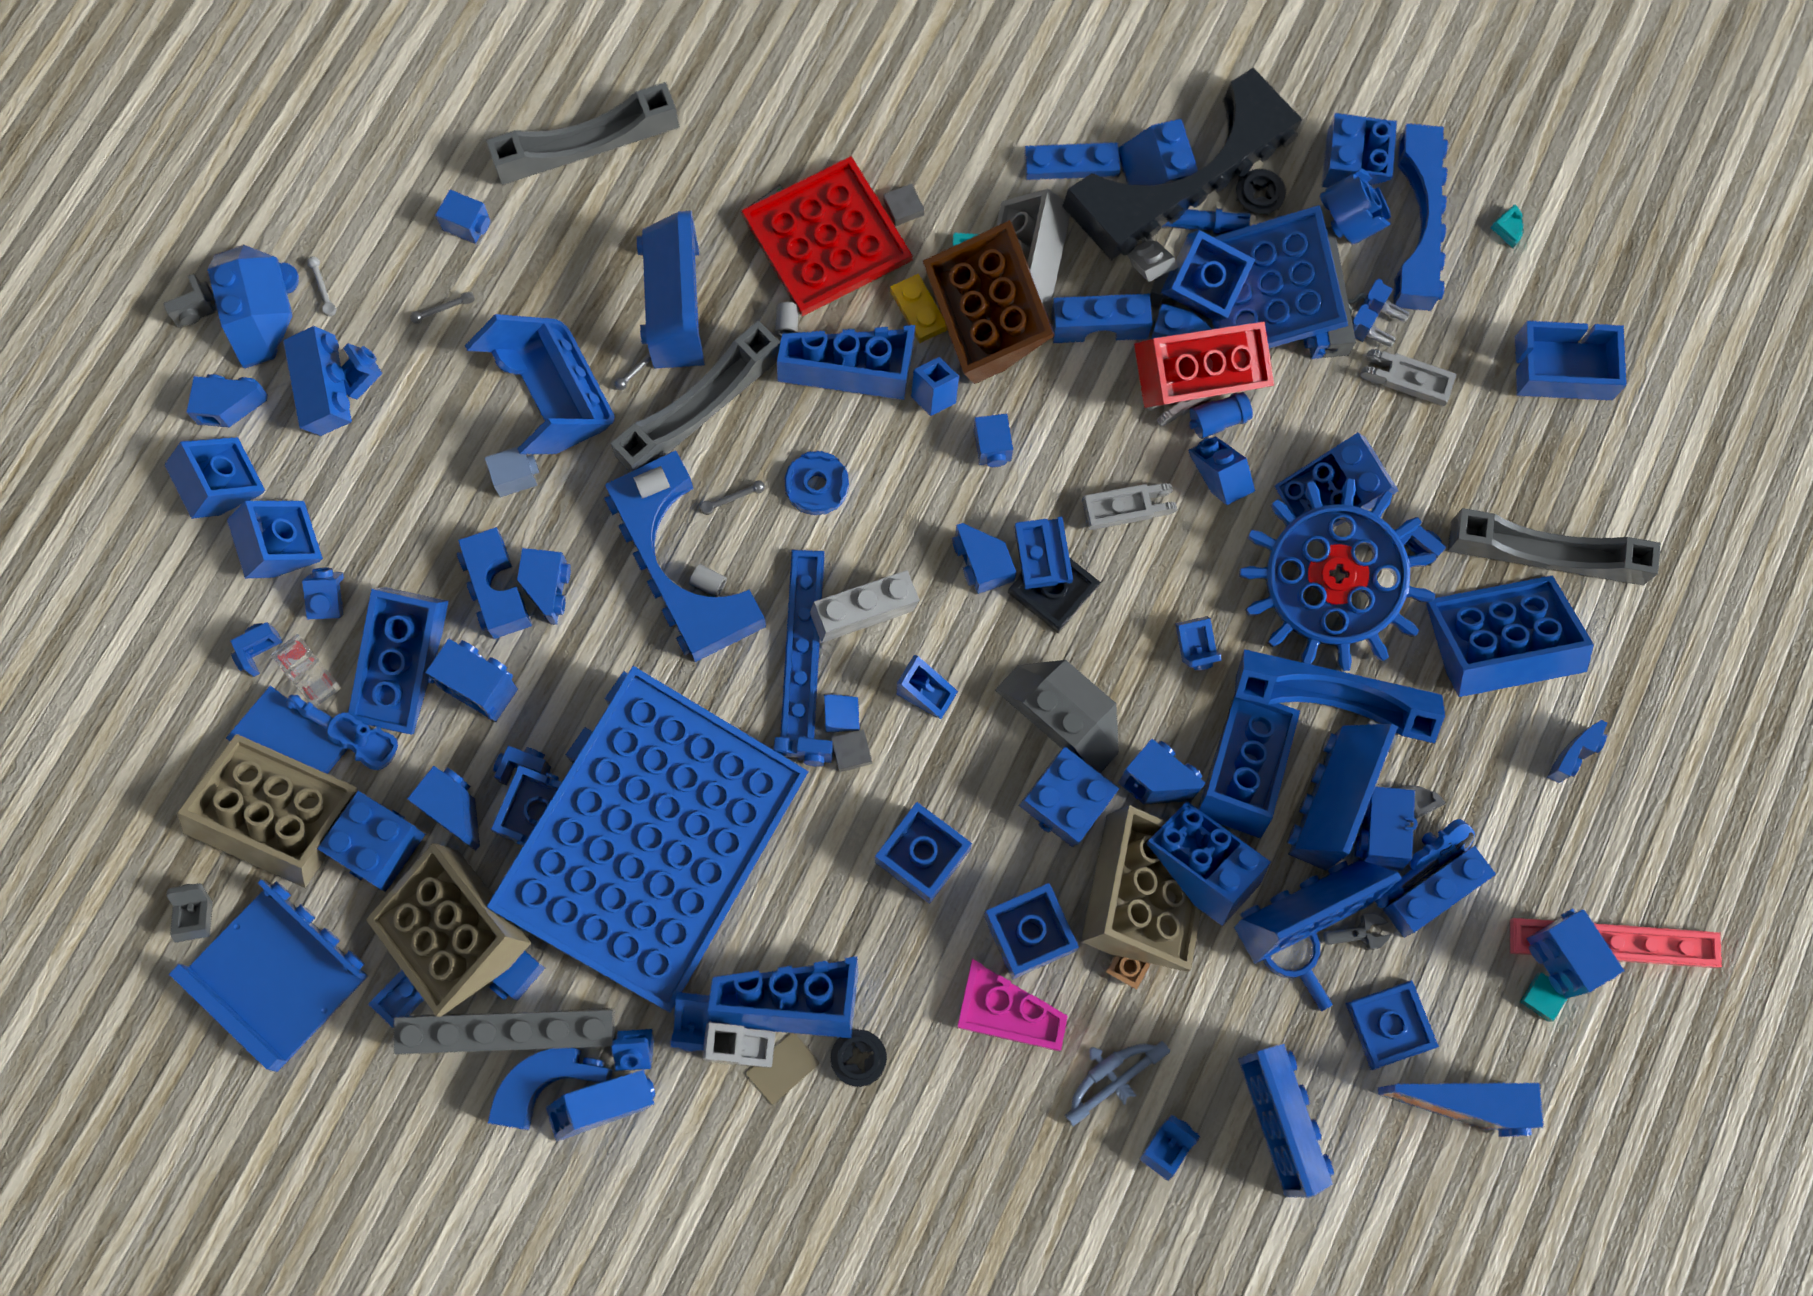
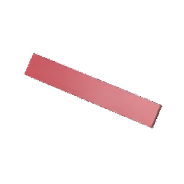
M1522 918L1510 919V954L1532 955L1529 950L1530 943L1526 938L1554 921ZM1594 924L1619 962L1704 968L1722 967L1720 932Z

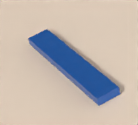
M792 550L780 737L798 740V738L815 739L820 638L810 611L813 603L823 597L825 551Z

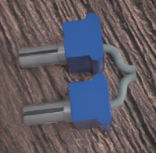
M1382 279L1375 281L1368 295L1360 293L1354 299L1348 298L1351 314L1352 307L1350 304L1357 303L1361 298L1365 299L1355 318L1352 319L1355 339L1363 342L1367 336L1390 348L1395 342V337L1374 326L1376 318L1381 311L1405 322L1409 317V312L1387 300L1393 288L1383 284Z

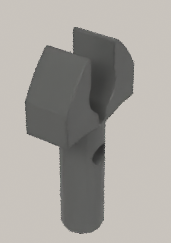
M1374 913L1364 914L1360 916L1361 923L1358 927L1324 931L1323 941L1325 944L1330 945L1360 940L1366 944L1367 950L1379 949L1388 941L1391 935L1375 937L1370 933H1366V931L1372 925H1385L1388 921Z

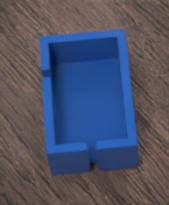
M1526 321L1515 336L1516 363H1520L1516 368L1517 396L1614 400L1627 386L1623 325L1594 324L1588 331V324Z

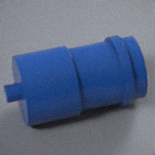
M1244 392L1233 393L1224 399L1210 401L1190 409L1191 421L1189 426L1202 439L1222 432L1225 428L1247 423L1248 420L1253 418V410L1249 398Z

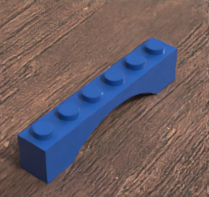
M1406 123L1399 138L1398 168L1408 179L1415 192L1420 208L1421 220L1419 241L1416 249L1401 266L1394 279V305L1403 309L1431 311L1436 302L1443 298L1445 283L1440 281V271L1443 270L1445 264V252H1441V243H1443L1445 238L1446 224L1441 223L1447 203L1446 195H1442V186L1445 185L1447 179V167H1443V159L1447 154L1448 140L1444 139V127Z
M1246 649L1243 651L1236 674V698L1266 705L1285 702H1306L1334 706L1360 714L1380 724H1394L1398 726L1396 733L1399 735L1430 743L1436 742L1445 718L1443 696L1441 694Z

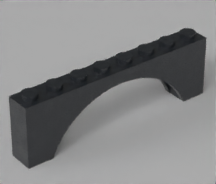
M1254 67L1231 81L1223 99L1227 115L1225 146L1201 170L1183 179L1158 185L1124 184L1091 173L1068 188L1062 207L1110 260L1121 253L1123 256L1129 254L1139 241L1144 238L1147 240L1151 239L1159 232L1161 226L1167 222L1170 224L1176 222L1186 209L1191 206L1193 208L1198 207L1214 190L1216 193L1222 191L1232 178L1237 175L1239 177L1244 176L1253 167L1254 163L1259 160L1261 162L1266 161L1281 145L1286 147L1298 136L1296 131L1302 118Z

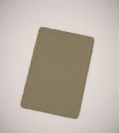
M790 1033L774 1047L771 1068L753 1066L746 1072V1075L770 1104L774 1105L819 1065V1061L795 1033Z

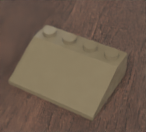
M236 734L177 814L184 834L306 888L326 857V854L317 848L353 799L358 789L356 786Z
M1128 805L1106 815L1081 942L1112 955L1185 972L1191 971L1201 910L1194 906L1147 845L1148 840L1166 821Z
M432 843L369 915L366 921L435 1016L441 1017L507 971L531 942L516 924L487 908L493 894L458 850Z

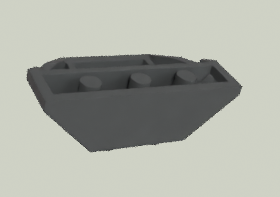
M1067 660L1017 665L995 689L998 694L1060 748H1068L1100 774L1118 755L1117 703Z

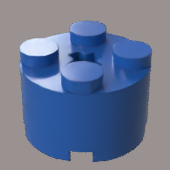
M1364 169L1357 170L1326 188L1320 194L1322 204L1328 211L1330 210L1334 218L1331 221L1333 231L1339 238L1345 236L1350 244H1357L1391 225V222L1387 221L1391 218V214L1386 200L1379 187L1373 189L1368 184L1372 177Z

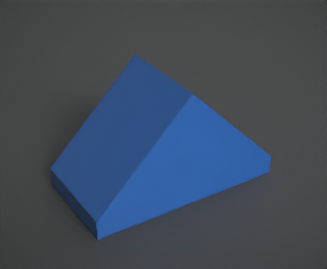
M917 655L912 657L897 682L898 696L939 719L943 718L958 693L951 684Z

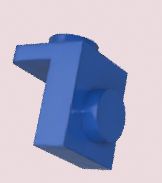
M347 343L343 348L349 357L342 365L345 375L344 384L347 395L358 400L383 373L375 362L377 360L376 356L364 346L359 348Z
M1420 525L1413 533L1401 539L1403 545L1416 555L1423 552L1435 553L1437 559L1446 548L1436 533L1425 530Z
M330 567L313 569L312 573L302 580L307 620L341 618L344 615L340 582L344 579L343 572H333V568Z
M1205 616L1175 623L1183 663L1193 667L1194 670H1205L1213 667L1214 662L1222 661L1221 653L1216 650L1211 618Z
M268 622L254 624L248 627L244 634L230 640L235 652L231 653V656L240 671L246 670L255 677L260 672L253 657L283 641L278 631Z
M507 746L505 753L498 755L493 771L496 772L495 778L498 782L507 785L514 768H518L519 765L543 775L546 772L549 773L551 766L544 759L545 754L529 747H526L525 751H521Z
M677 993L671 1047L681 1048L688 1052L703 1051L706 1024L711 1023L708 1014L710 995Z
M653 1029L617 1031V1039L612 1041V1053L616 1071L651 1069L654 1047Z
M1171 1115L1158 1128L1139 1160L1169 1181L1175 1175L1189 1150L1198 1142L1200 1135L1192 1130L1188 1123Z

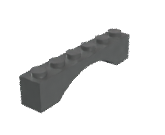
M664 82L636 91L612 110L581 124L548 131L515 130L487 139L486 142L500 181L504 185L680 127L676 107L668 86Z
M758 320L733 341L712 369L690 390L661 411L635 422L610 444L615 457L629 472H632L667 455L777 363L780 341Z
M1462 508L1451 521L1448 552L1643 586L1658 574L1661 543L1631 537L1587 538L1551 534L1517 525L1494 513Z
M614 1008L496 1014H444L441 1017H437L435 1014L405 1015L394 1018V1054L612 1046V1041L615 1040Z

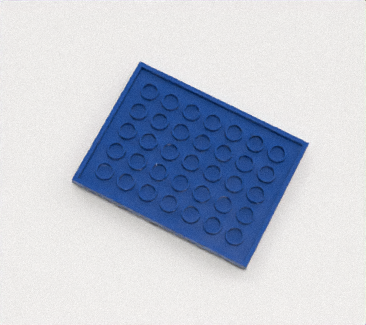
M632 666L490 899L487 908L671 1013L675 1006L677 993L683 992L809 771L635 666Z

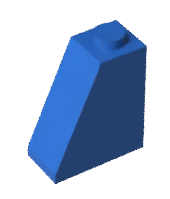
M644 1070L562 1095L546 1107L555 1141L572 1137L646 1110L655 1104L653 1100L655 1089L651 1079L646 1078Z

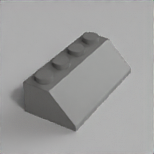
M1045 189L1001 201L996 226L1009 220L1012 222L1044 309L1049 317L1070 214L1062 207L1064 200L1051 190Z

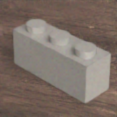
M908 570L817 600L813 603L810 615L821 643L913 612L920 600Z

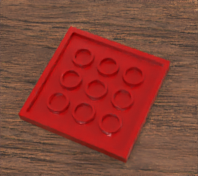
M852 156L741 210L742 217L793 303L797 304L801 317L904 266L913 259L912 253Z

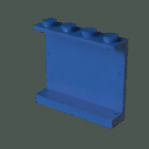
M261 879L258 884L264 890L190 966L178 964L169 975L267 1070L278 1072L362 984L368 975L361 969L364 965L361 959L350 950L345 954L336 946L340 940L326 927L319 930L312 923L316 917L301 904L296 908L288 900L291 893L277 881L272 885Z

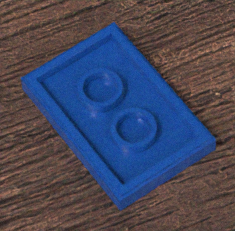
M271 685L226 737L227 740L231 741L238 734L326 774L331 771L348 750V748H341L339 744L331 742L327 738V730L303 717L297 709L288 708L287 698Z

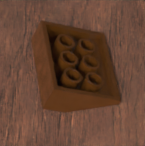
M1010 220L923 260L963 373L974 384L1005 371L1055 336Z

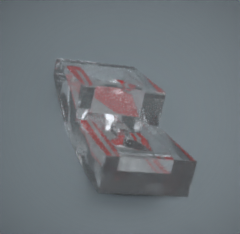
M296 634L270 654L307 702H311L315 707H318L341 689L337 681L299 634Z

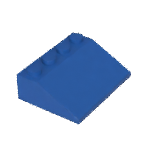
M1553 575L1438 597L1434 601L1426 602L1446 674L1458 697L1588 671L1594 644Z
M1394 724L1345 725L1335 734H1329L1323 747V751L1327 753L1323 764H1317L1311 778V782L1316 783L1311 795L1308 793L1305 795L1299 812L1304 815L1300 825L1294 824L1289 834L1287 843L1292 846L1288 855L1327 871L1350 854L1398 726Z
M1358 860L1350 865L1343 861L1328 870L1330 875L1320 880L1315 875L1299 884L1301 889L1291 895L1288 890H1285L1270 899L1271 905L1260 909L1259 905H1255L1240 914L1242 919L1234 928L1254 964L1372 905L1402 879L1399 872L1362 860Z
M1281 1044L1238 1058L1285 1197L1308 1198L1333 1185L1330 1177L1334 1175L1333 1166L1328 1155H1323L1318 1141L1322 1139L1321 1132L1316 1120H1310L1306 1108L1309 1105L1308 1094L1303 1084L1298 1085L1294 1071L1297 1070V1063L1292 1051H1286L1285 1045Z

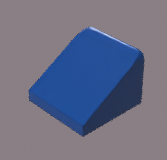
M824 695L826 732L859 731L858 697Z

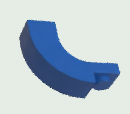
M555 1048L538 1052L515 1066L502 1081L493 1099L488 1123L529 1130L536 1100L547 1086L558 1080L568 1078L602 1083L611 1080L613 1070L604 1068L605 1061L584 1058L583 1064H579L581 1050L577 1048Z

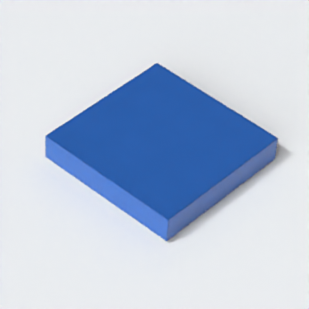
M1413 980L1345 1003L1371 1070L1439 1047Z

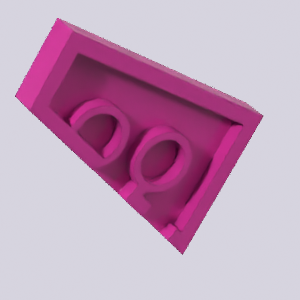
M972 958L957 1029L1060 1052L1068 1016L1036 996L1017 987L1011 981L994 973Z

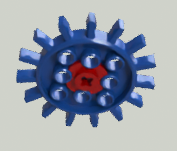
M1349 478L1341 489L1342 499L1340 505L1323 506L1320 499V491L1315 482L1307 483L1305 485V496L1311 510L1300 515L1298 518L1293 516L1284 503L1278 499L1271 504V508L1274 514L1282 520L1286 528L1277 539H1273L1263 532L1251 530L1247 537L1255 545L1271 551L1267 567L1248 566L1239 570V577L1248 580L1265 579L1269 594L1268 598L1255 601L1245 609L1247 615H1259L1269 608H1274L1283 621L1282 626L1271 634L1267 644L1274 647L1282 643L1288 633L1293 630L1307 639L1306 648L1301 654V662L1312 664L1315 660L1319 644L1336 645L1338 649L1337 663L1341 672H1347L1351 669L1350 644L1363 640L1368 642L1373 655L1380 662L1388 659L1387 648L1380 640L1378 633L1391 623L1403 634L1410 637L1416 636L1419 632L1418 628L1413 622L1401 616L1399 611L1406 598L1419 602L1434 601L1436 595L1426 588H1415L1409 585L1410 567L1426 566L1436 560L1435 553L1423 552L1415 556H1407L1401 541L1402 537L1413 533L1422 523L1418 517L1406 520L1398 529L1393 530L1387 522L1381 519L1382 513L1390 505L1393 493L1385 491L1376 499L1371 511L1353 506V498L1356 492L1355 479ZM1341 519L1348 522L1350 525L1349 535L1346 537L1337 536L1333 531L1334 521ZM1318 541L1323 544L1325 553L1322 558H1312L1308 554L1307 545L1309 542ZM1358 545H1367L1372 550V558L1369 562H1361L1356 558L1355 548ZM1291 562L1298 566L1299 576L1297 579L1287 580L1283 577L1281 568L1284 563ZM1336 567L1339 568L1341 574H1345V578L1340 580L1339 583H1335V577L1329 574ZM1380 570H1388L1394 575V584L1391 587L1385 588L1378 583L1377 574ZM1313 587L1320 592L1321 601L1318 605L1312 606L1304 601L1303 593L1306 588ZM1362 591L1368 596L1369 603L1365 609H1357L1353 606L1351 597L1354 592ZM1329 613H1337L1342 617L1343 626L1339 631H1332L1326 626L1325 619Z

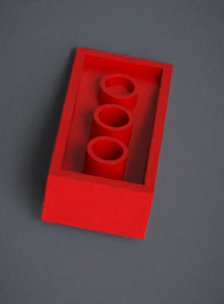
M1265 322L1160 337L1134 343L1144 408L1274 386Z

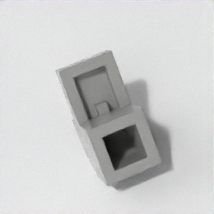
M707 1023L702 1060L720 1064L771 1068L775 1031L747 1029L745 1026Z

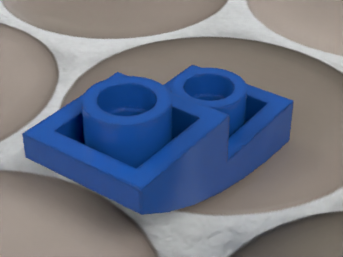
M1600 720L1576 736L1557 757L1547 778L1560 783L1570 776L1574 777L1582 764V759L1589 757L1595 752L1599 753L1607 739V735L1603 734L1607 722Z

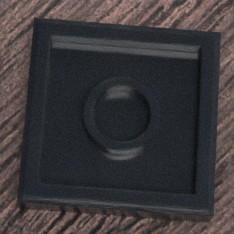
M1071 558L1072 583L1067 584L1065 582L1053 586L1024 589L1021 574L1007 592L1057 633L1065 627L1101 583Z

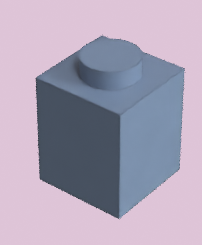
M518 447L485 457L494 488L500 497L538 486L534 474L540 472L534 454H519Z

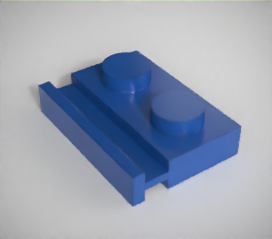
M1063 517L1015 523L1014 529L1024 589L1053 586L1065 582L1067 584L1072 583L1073 575Z

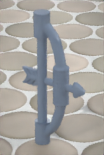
M1163 1041L1157 1045L1137 1044L1119 1052H1113V1054H1110L1105 1059L1101 1057L1102 1050L1091 1047L1089 1049L1090 1059L1096 1060L1098 1064L1088 1071V1075L1075 1091L1072 1098L1071 1111L1065 1114L1068 1122L1074 1127L1090 1114L1089 1111L1113 1092L1116 1093L1124 1105L1128 1097H1137L1130 1086L1125 1083L1151 1063L1154 1065L1169 1054L1170 1050ZM1145 1053L1146 1057L1117 1078L1113 1070L1120 1066L1124 1059ZM1108 1075L1112 1083L1083 1104L1081 1099L1089 1087Z

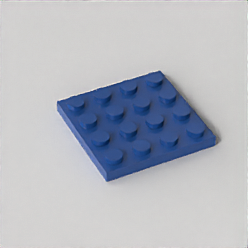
M1320 205L1214 237L1255 259L1228 318L1219 321L1212 320L1214 329L1265 322L1268 347L1272 348L1349 326Z

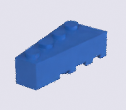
M907 325L903 329L888 330V327H876L874 331L855 332V329L842 330V333L826 334L825 331L782 334L777 358L778 382L905 400L914 346L915 325Z
M858 956L845 958V961L828 963V961L814 962L812 966L792 968V966L779 967L777 971L760 973L759 971L713 977L708 1005L710 1022L745 1026L747 1029L851 1038L859 973Z

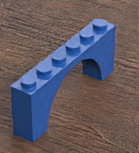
M676 450L605 484L609 495L604 497V500L612 516L618 513L623 521L618 527L626 543L633 541L637 551L632 554L640 570L642 571L647 568L652 578L647 581V584L655 599L662 597L666 607L661 609L669 627L677 626L681 635L676 637V640L684 656L691 653L694 661L697 662L766 627L765 618L750 589L725 597L697 595L673 583L658 565L655 554V540L660 522L671 505L693 489L691 478ZM661 466L670 488L642 499L633 477Z

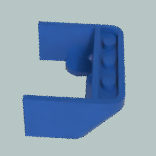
M678 211L644 228L642 236H637L638 255H643L646 324L640 325L641 343L648 344L654 369L705 366L698 324L695 256L700 255L692 211Z
M494 314L465 344L467 351L491 352L496 365L502 371L511 374H521L545 421L517 448L519 454H558L604 432L613 424L615 417L571 331L561 321L552 318Z

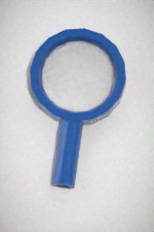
M1316 933L1263 960L1271 972L1283 978H1296L1300 976L1321 1012L1333 1005L1312 971L1320 957V941Z

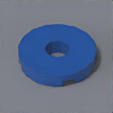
M811 451L800 455V458L788 466L784 477L786 495L791 504L799 511L810 515H825L838 509L845 501L849 491V478L845 466L833 454L823 451ZM814 476H820L825 479L826 484L823 488L814 490L808 486V481Z

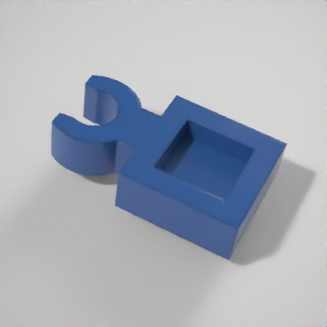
M775 737L774 751L786 758L797 757L798 760L804 761L806 765L818 767L823 766L824 763H832L833 742L806 738L792 740Z

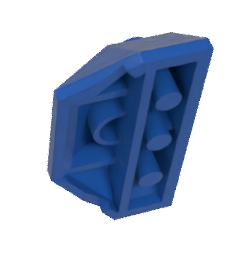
M246 245L215 254L207 270L221 326L241 366L246 369L275 359L278 352L277 347L282 341L293 316L279 260L275 256Z

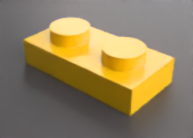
M919 274L890 286V293L907 323L915 325V337L919 344L947 331L944 318Z

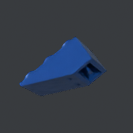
M1359 432L1274 486L1289 511L1296 518L1311 510L1305 496V485L1312 481L1315 482L1320 491V499L1323 506L1341 504V489L1348 478L1355 479L1356 492L1353 498V506L1367 511L1374 507L1376 499L1385 491H1389L1393 495L1399 492L1370 443ZM1341 519L1334 521L1333 528L1346 521Z
M1188 801L1147 842V845L1194 906L1221 926L1232 917L1260 886L1271 863L1270 860Z

